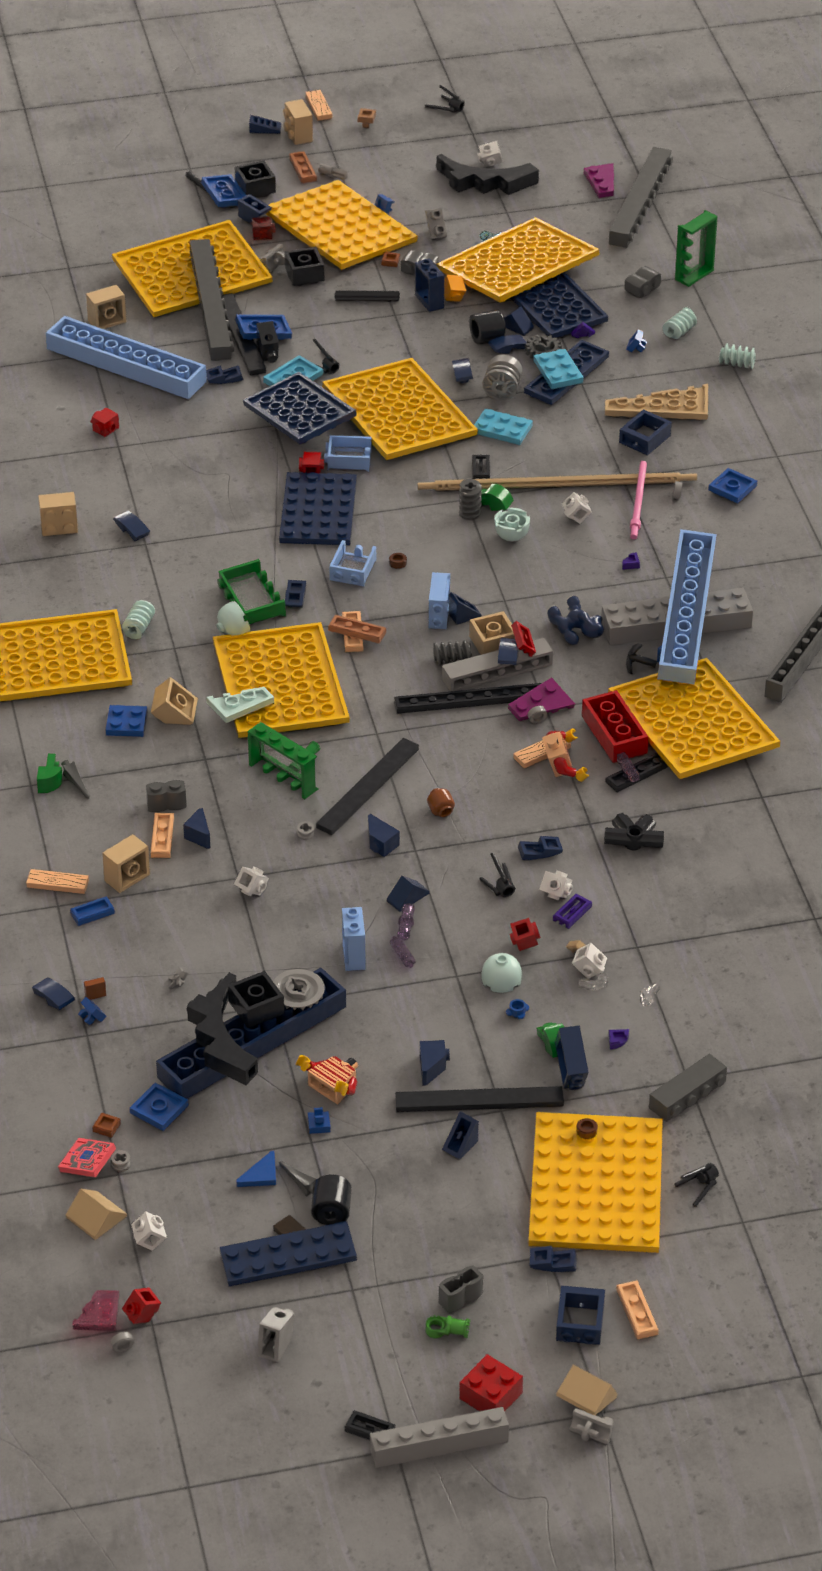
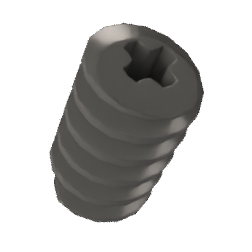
M466 479L460 483L459 515L462 518L474 519L481 514L482 486L477 480Z
M463 640L460 646L459 642L456 641L453 646L449 641L446 647L444 642H441L439 648L437 643H433L434 663L437 661L439 666H441L443 660L446 664H449L450 660L456 662L457 659L471 658V643L469 642V645H467V642Z

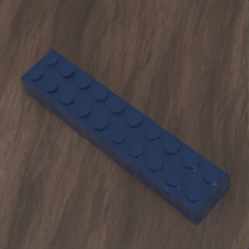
M320 967L313 971L322 979L325 988L323 997L318 1001V1004H313L311 1008L306 1006L303 1010L301 1008L294 1010L293 1007L286 1009L284 1005L285 1014L247 1028L238 1015L225 1021L224 1025L232 1039L243 1050L259 1058L346 1008V989ZM196 1038L156 1060L157 1078L169 1090L186 1099L226 1076L205 1066L203 1055L205 1047L197 1044Z

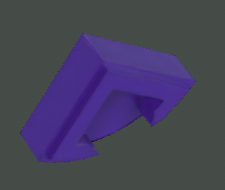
M581 322L571 334L576 338L591 337L595 334V330Z
M637 552L629 554L622 561V570L640 568Z
M629 1029L609 1030L610 1050L617 1049L628 1041Z

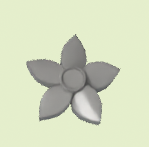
M179 967L175 975L169 976L172 982L168 988L171 989L175 985L179 987L181 984L183 985L185 983L183 980L186 979L188 973Z

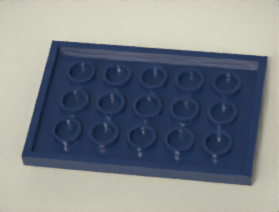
M565 272L529 290H525L517 296L511 297L515 304L523 308L527 316L547 337L552 335V338H558L571 334L581 322L590 327L608 322V315Z
M300 372L243 399L245 407L298 444L306 443L308 440L320 436L322 433L357 416L354 408Z
M287 472L279 543L340 545L341 541L344 540L346 545L350 546L357 474Z

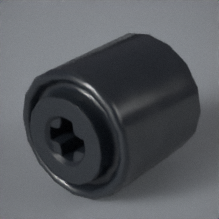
M499 310L472 314L470 316V333L476 344L489 342L495 338L505 336L506 324Z
M331 1174L316 1179L313 1184L311 1215L314 1220L323 1225L347 1221L350 1215L352 1191L351 1184L347 1179Z

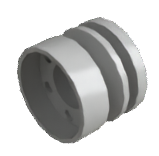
M509 355L493 357L488 364L482 381L485 393L497 400L511 399L516 394L523 374L520 362Z

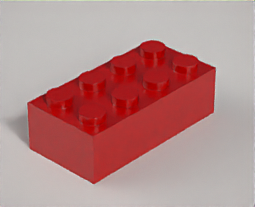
M617 690L582 699V717L612 763L647 754L648 735Z

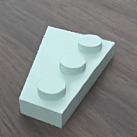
M265 687L242 690L241 694L236 695L225 693L223 697L219 698L208 696L206 697V703L225 723H228L274 703V696Z

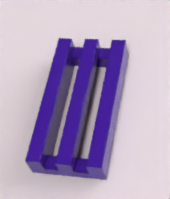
M575 894L553 915V921H559L560 925L566 924V928L569 929L592 907V902Z

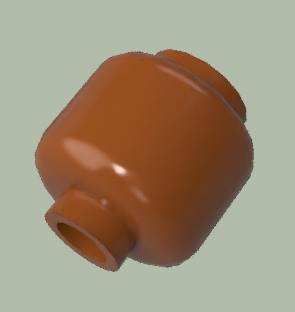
M435 788L427 798V804L435 816L446 817L453 812L455 802L447 789Z

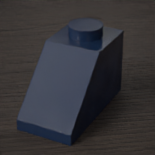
M250 194L238 200V217L248 223L253 222L271 210L269 205Z
M368 815L369 848L373 852L385 857L400 845V831L374 815Z
M445 1040L420 1041L422 1086L428 1085L446 1070V1061H450L449 1048H445Z

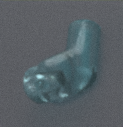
M482 231L479 237L481 240L486 241L502 232L493 234L489 231Z

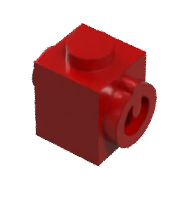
M108 408L96 411L90 420L93 431L104 437L108 436L119 428V414Z
M304 452L303 457H299V472L321 473V470H324L325 460L321 459V452Z
M526 918L510 924L513 933L509 935L512 944H517L519 951L538 945L537 939L541 937L536 922L531 923L530 919Z
M150 1288L134 1289L123 1305L122 1310L133 1324L150 1322L153 1315L158 1312L161 1302Z

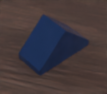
M522 307L504 316L506 328L522 336H525L534 329V325Z
M453 592L449 594V616L456 625L482 616L474 604Z
M199 808L183 824L184 839L208 849L211 848L210 832L203 808Z
M401 876L387 897V902L401 912L427 896L429 890L418 881Z
M460 1111L442 1150L461 1159L478 1142L479 1121Z

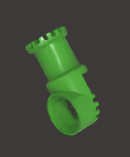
M433 1315V1317L430 1316L426 1320L425 1332L431 1338H440L443 1335L449 1336V1334L462 1335L464 1338H468L470 1319L461 1320L452 1318V1316L447 1318L438 1315L435 1317ZM437 1324L441 1326V1329L434 1330L430 1326Z

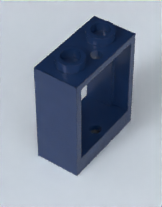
M429 258L415 262V296L429 312L444 308V274Z
M643 409L620 428L619 443L648 456L671 436L672 422ZM644 425L655 430V432L648 437L637 432V430Z
M580 1025L559 1028L555 1039V1047L563 1089L578 1090L584 1086L589 1073Z
M561 1285L556 1341L600 1345L605 1289ZM565 1307L598 1310L596 1326L563 1323Z

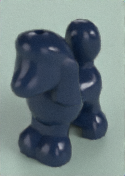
M572 596L567 600L568 610L570 611L567 617H562L557 606H552L547 611L549 621L558 627V630L561 634H564V639L570 645H576L579 642V636L574 631H571L573 628L581 629L582 633L589 638H598L604 633V627L601 624L603 618L600 615L589 617L588 613L581 610L580 600L577 596Z

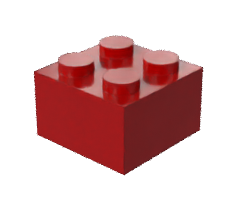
M487 1354L460 1381L459 1399L479 1412L503 1407L504 1411H506L523 1393V1376Z

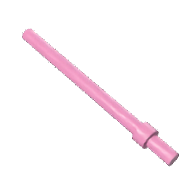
M646 461L640 462L633 519L630 521V538L633 540L637 539L638 530L641 526L640 513L647 467Z

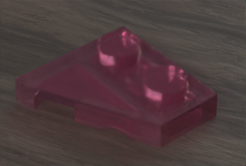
M97 1290L91 1297V1301L82 1309L83 1313L78 1319H74L73 1330L116 1331L119 1291Z

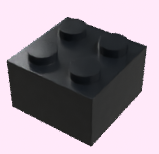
M265 160L235 167V180L246 196L250 194L254 197L276 193V176Z
M317 247L285 251V269L293 286L325 281L324 263Z
M265 971L228 985L229 1003L247 1028L285 1014L284 996Z

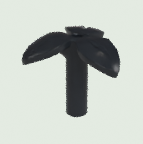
M640 643L634 644L627 654L626 668L629 674H633V662L656 667V660L636 654L643 646Z

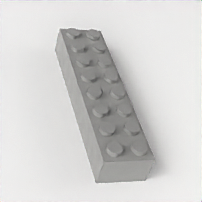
M744 588L708 592L702 634L752 627L753 609ZM670 597L602 605V626L604 627L609 645L663 639Z

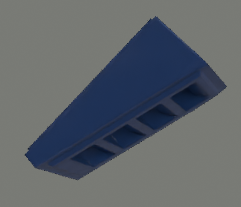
M250 115V133L281 134L282 122Z

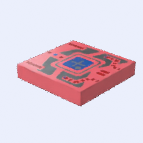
M78 1138L58 1168L60 1172L96 1178L116 1150L115 1144Z

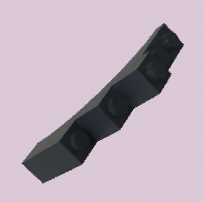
M443 154L437 156L436 169L449 179V186L458 193L475 187L483 194L499 188L507 195L539 183V169L531 163L511 168L486 169L460 164Z
M229 972L224 978L220 979L212 991L207 993L206 997L198 994L194 1000H191L186 1010L188 1021L197 1025L195 1028L196 1043L205 1047L203 1053L205 1066L247 1085L258 1073V1058L243 1050L232 1039L224 1025L223 1014L229 1001L228 985L236 982V975Z

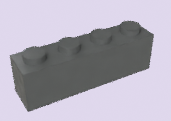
M709 1053L650 1093L649 1109L666 1122L673 1117H677L683 1110L693 1106L696 1101L709 1095L715 1088L722 1086L726 1082L727 1067Z

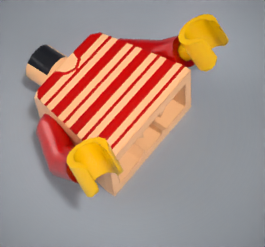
M572 728L567 732H548L542 739L555 777L562 775L576 777L580 782L589 777L586 774L587 768L582 767L576 771V768L572 767L565 741L571 743L578 738L573 735L576 730Z
M299 1055L296 1065L301 1066L300 1069L302 1071H308V1086L337 1105L346 1095L352 1096L355 1094L357 1087L355 1069L358 1067V1063L354 1058H349L344 1062L338 1057L332 1056L327 1060L312 1062L308 1057Z

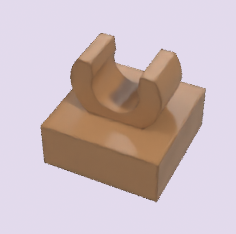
M360 109L358 122H363V128H369V124L374 122L376 110Z

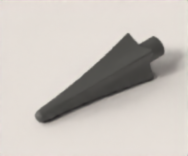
M64 760L61 764L64 768L63 775L86 798H90L75 762L69 763L68 760Z
M283 1161L279 1162L280 1166L292 1177L306 1197L310 1193L313 1194V1184L316 1178L296 1170Z

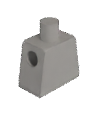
M274 1307L260 1322L259 1357L279 1362L293 1336L295 1314L291 1309L285 1308L283 1310Z

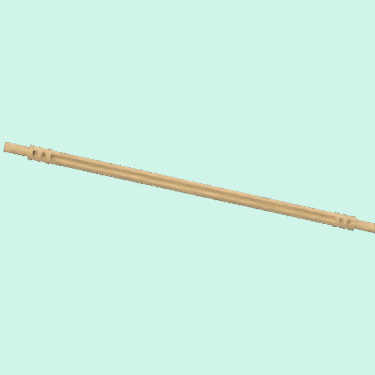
M648 473L645 475L644 484L697 481V473ZM638 474L474 480L480 482L482 489H488L491 484H499L505 488L637 484ZM435 480V482L417 483L418 490H459L460 483L463 480Z

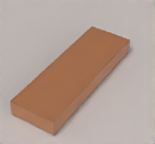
M305 152L290 153L289 159L301 183L317 181V176Z
M335 615L328 625V631L379 644L386 634L385 627Z

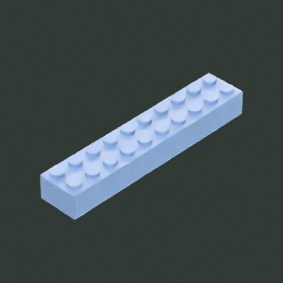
M63 316L46 332L48 350L189 399L207 382L206 365L67 316Z
M680 529L657 678L659 680L695 684L717 534Z

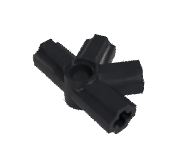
M620 813L612 819V825L615 828H605L604 844L625 845L627 849L633 851L640 849L641 846L663 848L664 831L653 830L656 822L648 814L641 816L634 824L628 815Z

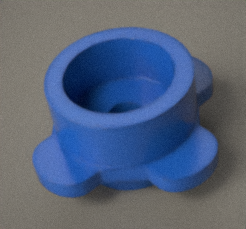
M520 999L512 1000L509 1009L506 1010V1014L523 1019L525 1018L526 1011L529 1010V1005Z

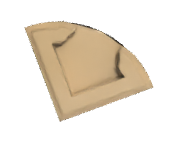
M580 940L569 941L566 947L575 953L585 944Z

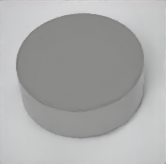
M675 481L672 498L680 499L682 482Z
M535 706L529 710L527 716L531 723L537 724L546 719L547 712L543 706Z
M129 1332L116 1334L111 1339L113 1350L123 1352L130 1349L134 1345L132 1334Z

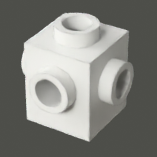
M497 141L479 146L480 153L477 154L479 161L483 162L484 167L503 163Z
M573 492L562 503L565 515L569 519H573L581 524L592 513L587 504L589 502L587 498L582 494L579 496Z
M253 866L252 869L242 867L234 885L242 889L241 892L248 896H252V894L260 896L266 889L269 878L264 876V871Z
M556 870V873L545 871L539 890L547 892L548 897L559 900L560 897L567 898V895H570L573 888L571 884L572 879L567 878L568 874Z
M589 943L576 951L572 964L589 979L595 975H600L604 971L607 957L592 943Z
M145 1211L131 1224L136 1243L153 1251L167 1238L163 1220L159 1216Z

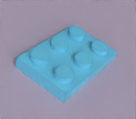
M566 349L534 355V362L551 389L583 383L584 377Z
M299 355L264 376L263 382L271 386L297 372L314 381L323 375V369Z
M484 409L474 426L478 429V435L520 445L532 428L533 421L491 409Z

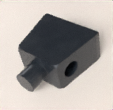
M273 321L256 323V346L262 360L269 363L277 361L279 350Z

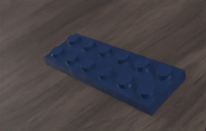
M580 340L567 351L584 378L609 357L608 350L584 340ZM541 373L524 387V393L553 405L575 385L551 389Z
M347 1221L219 1247L228 1287L357 1261Z

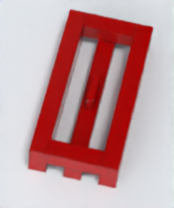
M515 621L511 627L519 650L523 649L525 654L528 652V655L532 657L536 650L530 630L518 621Z

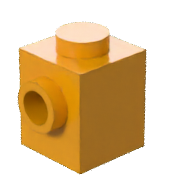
M446 275L444 279L445 300L461 302L466 292L462 276Z

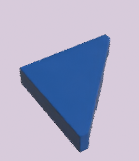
M270 1151L236 1180L237 1187L276 1185L275 1151Z

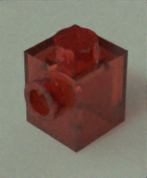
M271 217L252 218L253 240L273 239L272 233H275V223H272Z

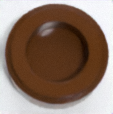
M393 553L389 557V565L395 569L404 568L407 565L406 555L403 553Z
M584 1118L578 1121L576 1132L579 1137L591 1139L597 1135L598 1125L593 1119Z

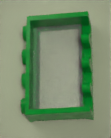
M704 210V213L685 225H678L675 266L676 281L690 287L714 271L717 215Z
M259 559L219 571V579H217L219 588L223 589L226 600L230 602L235 601L245 614L243 616L245 622L248 621L249 624H253L279 615L286 617L284 599L280 600L278 591L274 592L273 582L267 580L265 570L261 571Z
M262 722L248 730L249 766L252 767L259 761L264 760L267 762L263 765L264 773H270L275 768L280 770L277 774L278 782H283L288 777H292L295 780L291 782V790L296 791L302 788V798L304 800L319 789L316 787L315 758H317L315 754Z

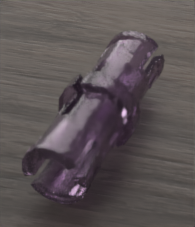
M407 903L402 907V915L398 920L399 930L397 933V937L400 940L405 941L410 938L415 907L412 904Z

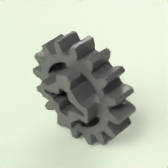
M545 334L542 336L536 335V338L531 337V340H527V344H525L526 355H530V359L534 358V355L562 349L561 341H557V338H552V335L546 337Z

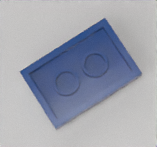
M231 174L208 176L201 179L202 185L218 207L238 206V200L246 196Z
M236 314L235 321L243 339H256V323L273 321L278 339L292 338V331L284 315Z

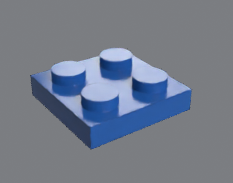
M727 468L709 484L708 490L735 503H739L757 487V480Z
M110 705L106 724V736L144 737L147 706Z
M154 1083L130 1107V1114L164 1131L189 1106V1100Z

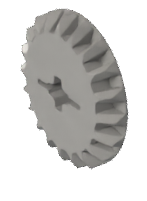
M304 969L285 971L273 980L284 996L286 1009L293 1007L294 1010L296 1008L303 1010L306 1006L311 1008L313 1004H318V1001L322 999L325 990L322 979L314 972Z

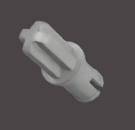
M321 163L320 166L322 167H318L319 173L329 175L331 178L336 177L343 180L348 178V171L339 169L335 165L329 166Z

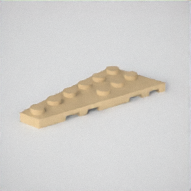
M702 384L700 388L690 386L687 387V390L682 391L671 389L652 392L650 396L644 397L642 394L636 395V398L631 399L627 397L605 400V416L635 417L644 409L664 419L708 420V384Z

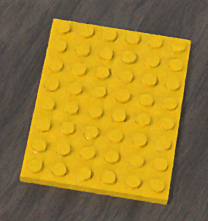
M335 180L292 197L270 203L271 210L266 213L267 216L310 247H317L319 254L341 270L380 256L384 252H390L418 241V236L340 180Z
M535 217L437 263V267L444 274L462 276L465 285L498 302H504L600 254L598 248Z
M231 220L112 254L113 261L153 317L200 304L190 257V240L209 239L210 245L214 246L213 256H216V266H218L217 277H220L221 287L219 288H222L223 295L235 294L273 282L272 275Z
M413 358L322 381L324 389L356 410L357 416L351 418V421L366 437H371L372 445L386 460L477 435L478 429Z
M117 609L0 623V701L132 685V677Z
M321 622L251 631L240 635L213 637V645L226 693L236 695L241 694L242 690L265 687L274 696V703L234 720L238 738L248 737V730L260 722L277 732L350 723L349 713Z
M708 658L698 660L695 684L657 679L658 673L608 688V692L615 690L619 692L648 735L649 744L679 779L780 747V740Z
M536 1112L528 1246L659 1253L663 1119ZM584 1118L593 1119L598 1125L597 1135L591 1139L579 1137L576 1132L579 1120Z

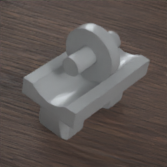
M441 207L426 210L427 226L431 239L446 237L447 231Z
M278 244L273 249L268 250L265 256L259 258L269 272H272L279 265L285 264L283 244Z
M576 1408L573 1411L570 1431L581 1434V1438L584 1441H588L591 1438L607 1445L610 1442L613 1419L607 1416L600 1418Z

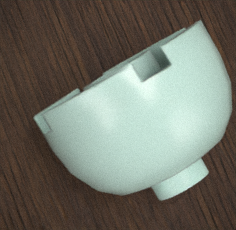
M508 508L504 512L500 510L495 515V530L498 536L504 540L518 541L523 539L528 533L530 517L527 516V512L519 508Z
M235 601L225 604L218 611V623L216 626L219 632H224L225 635H240L250 632L248 621L245 622L243 618L245 614Z
M497 953L490 956L484 962L481 979L483 985L491 987L493 992L505 993L513 991L515 986L521 984L522 970L520 963L514 956L506 953Z

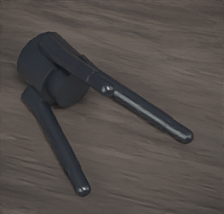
M440 85L439 87L452 96V98L441 95L442 98L449 101L450 107L425 104V107L447 110L454 113L455 110L458 112L463 110L465 101Z
M314 338L313 342L325 355L322 361L323 367H319L323 369L325 374L327 372L335 373L339 369V362L329 355Z
M491 853L490 855L501 877L496 881V887L483 877L479 879L494 891L496 896L501 894L502 897H509L515 892L516 888L512 883L506 863H502V870L495 854Z
M707 1163L703 1167L680 1177L681 1180L674 1185L678 1187L696 1177L700 1183H707L708 1185L693 1203V1206L696 1207L711 1187L717 1184L715 1178L719 1176V1172L714 1164Z

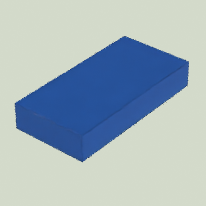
M106 896L71 908L70 914L76 924L80 926L115 914V909Z

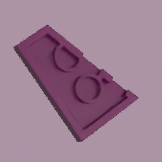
M614 163L584 168V175L598 198L614 196Z
M551 677L508 705V709L518 721L529 719L527 714L535 706H543L547 713H555L560 709L574 708L575 703Z

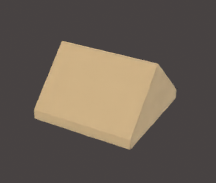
M87 1189L79 1190L66 1213L67 1219L94 1240L127 1217V1213L101 1193Z
M575 1365L571 1367L556 1394L561 1399L592 1415L598 1414L614 1401L618 1395L611 1384Z

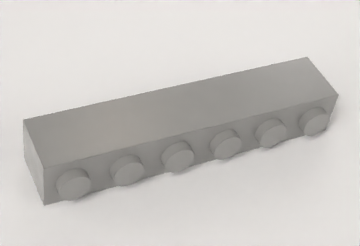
M545 638L533 641L536 653L532 657L528 655V652L525 654L523 649H518L516 665L498 664L499 650L442 665V680L449 691L467 689L553 665V650Z
M500 1407L370 1433V1452L375 1468L504 1443L509 1440V1423L504 1408Z

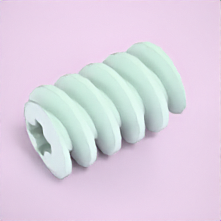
M688 307L683 308L664 323L663 333L670 338L679 339L697 324L694 312Z
M726 343L721 348L719 364L725 361V364L728 365L731 361L732 366L738 363V367H742L744 364L745 368H749L751 364V369H753L756 358L755 348H752L751 352L748 351V347L742 351L740 345L736 350L735 344H733L730 349L728 343Z
M140 600L133 604L122 625V630L127 637L140 639L142 634H144L155 614V607L150 602Z

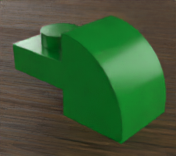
M491 484L488 489L481 490V504L489 505L491 511L507 510L514 501L511 493L499 484Z
M48 753L46 766H38V793L55 791L63 782L62 767H60V762L56 761V754Z
M545 1023L543 1026L537 1027V1035L545 1043V1050L552 1058L557 1057L555 1039L559 1028L564 1027L562 1023Z

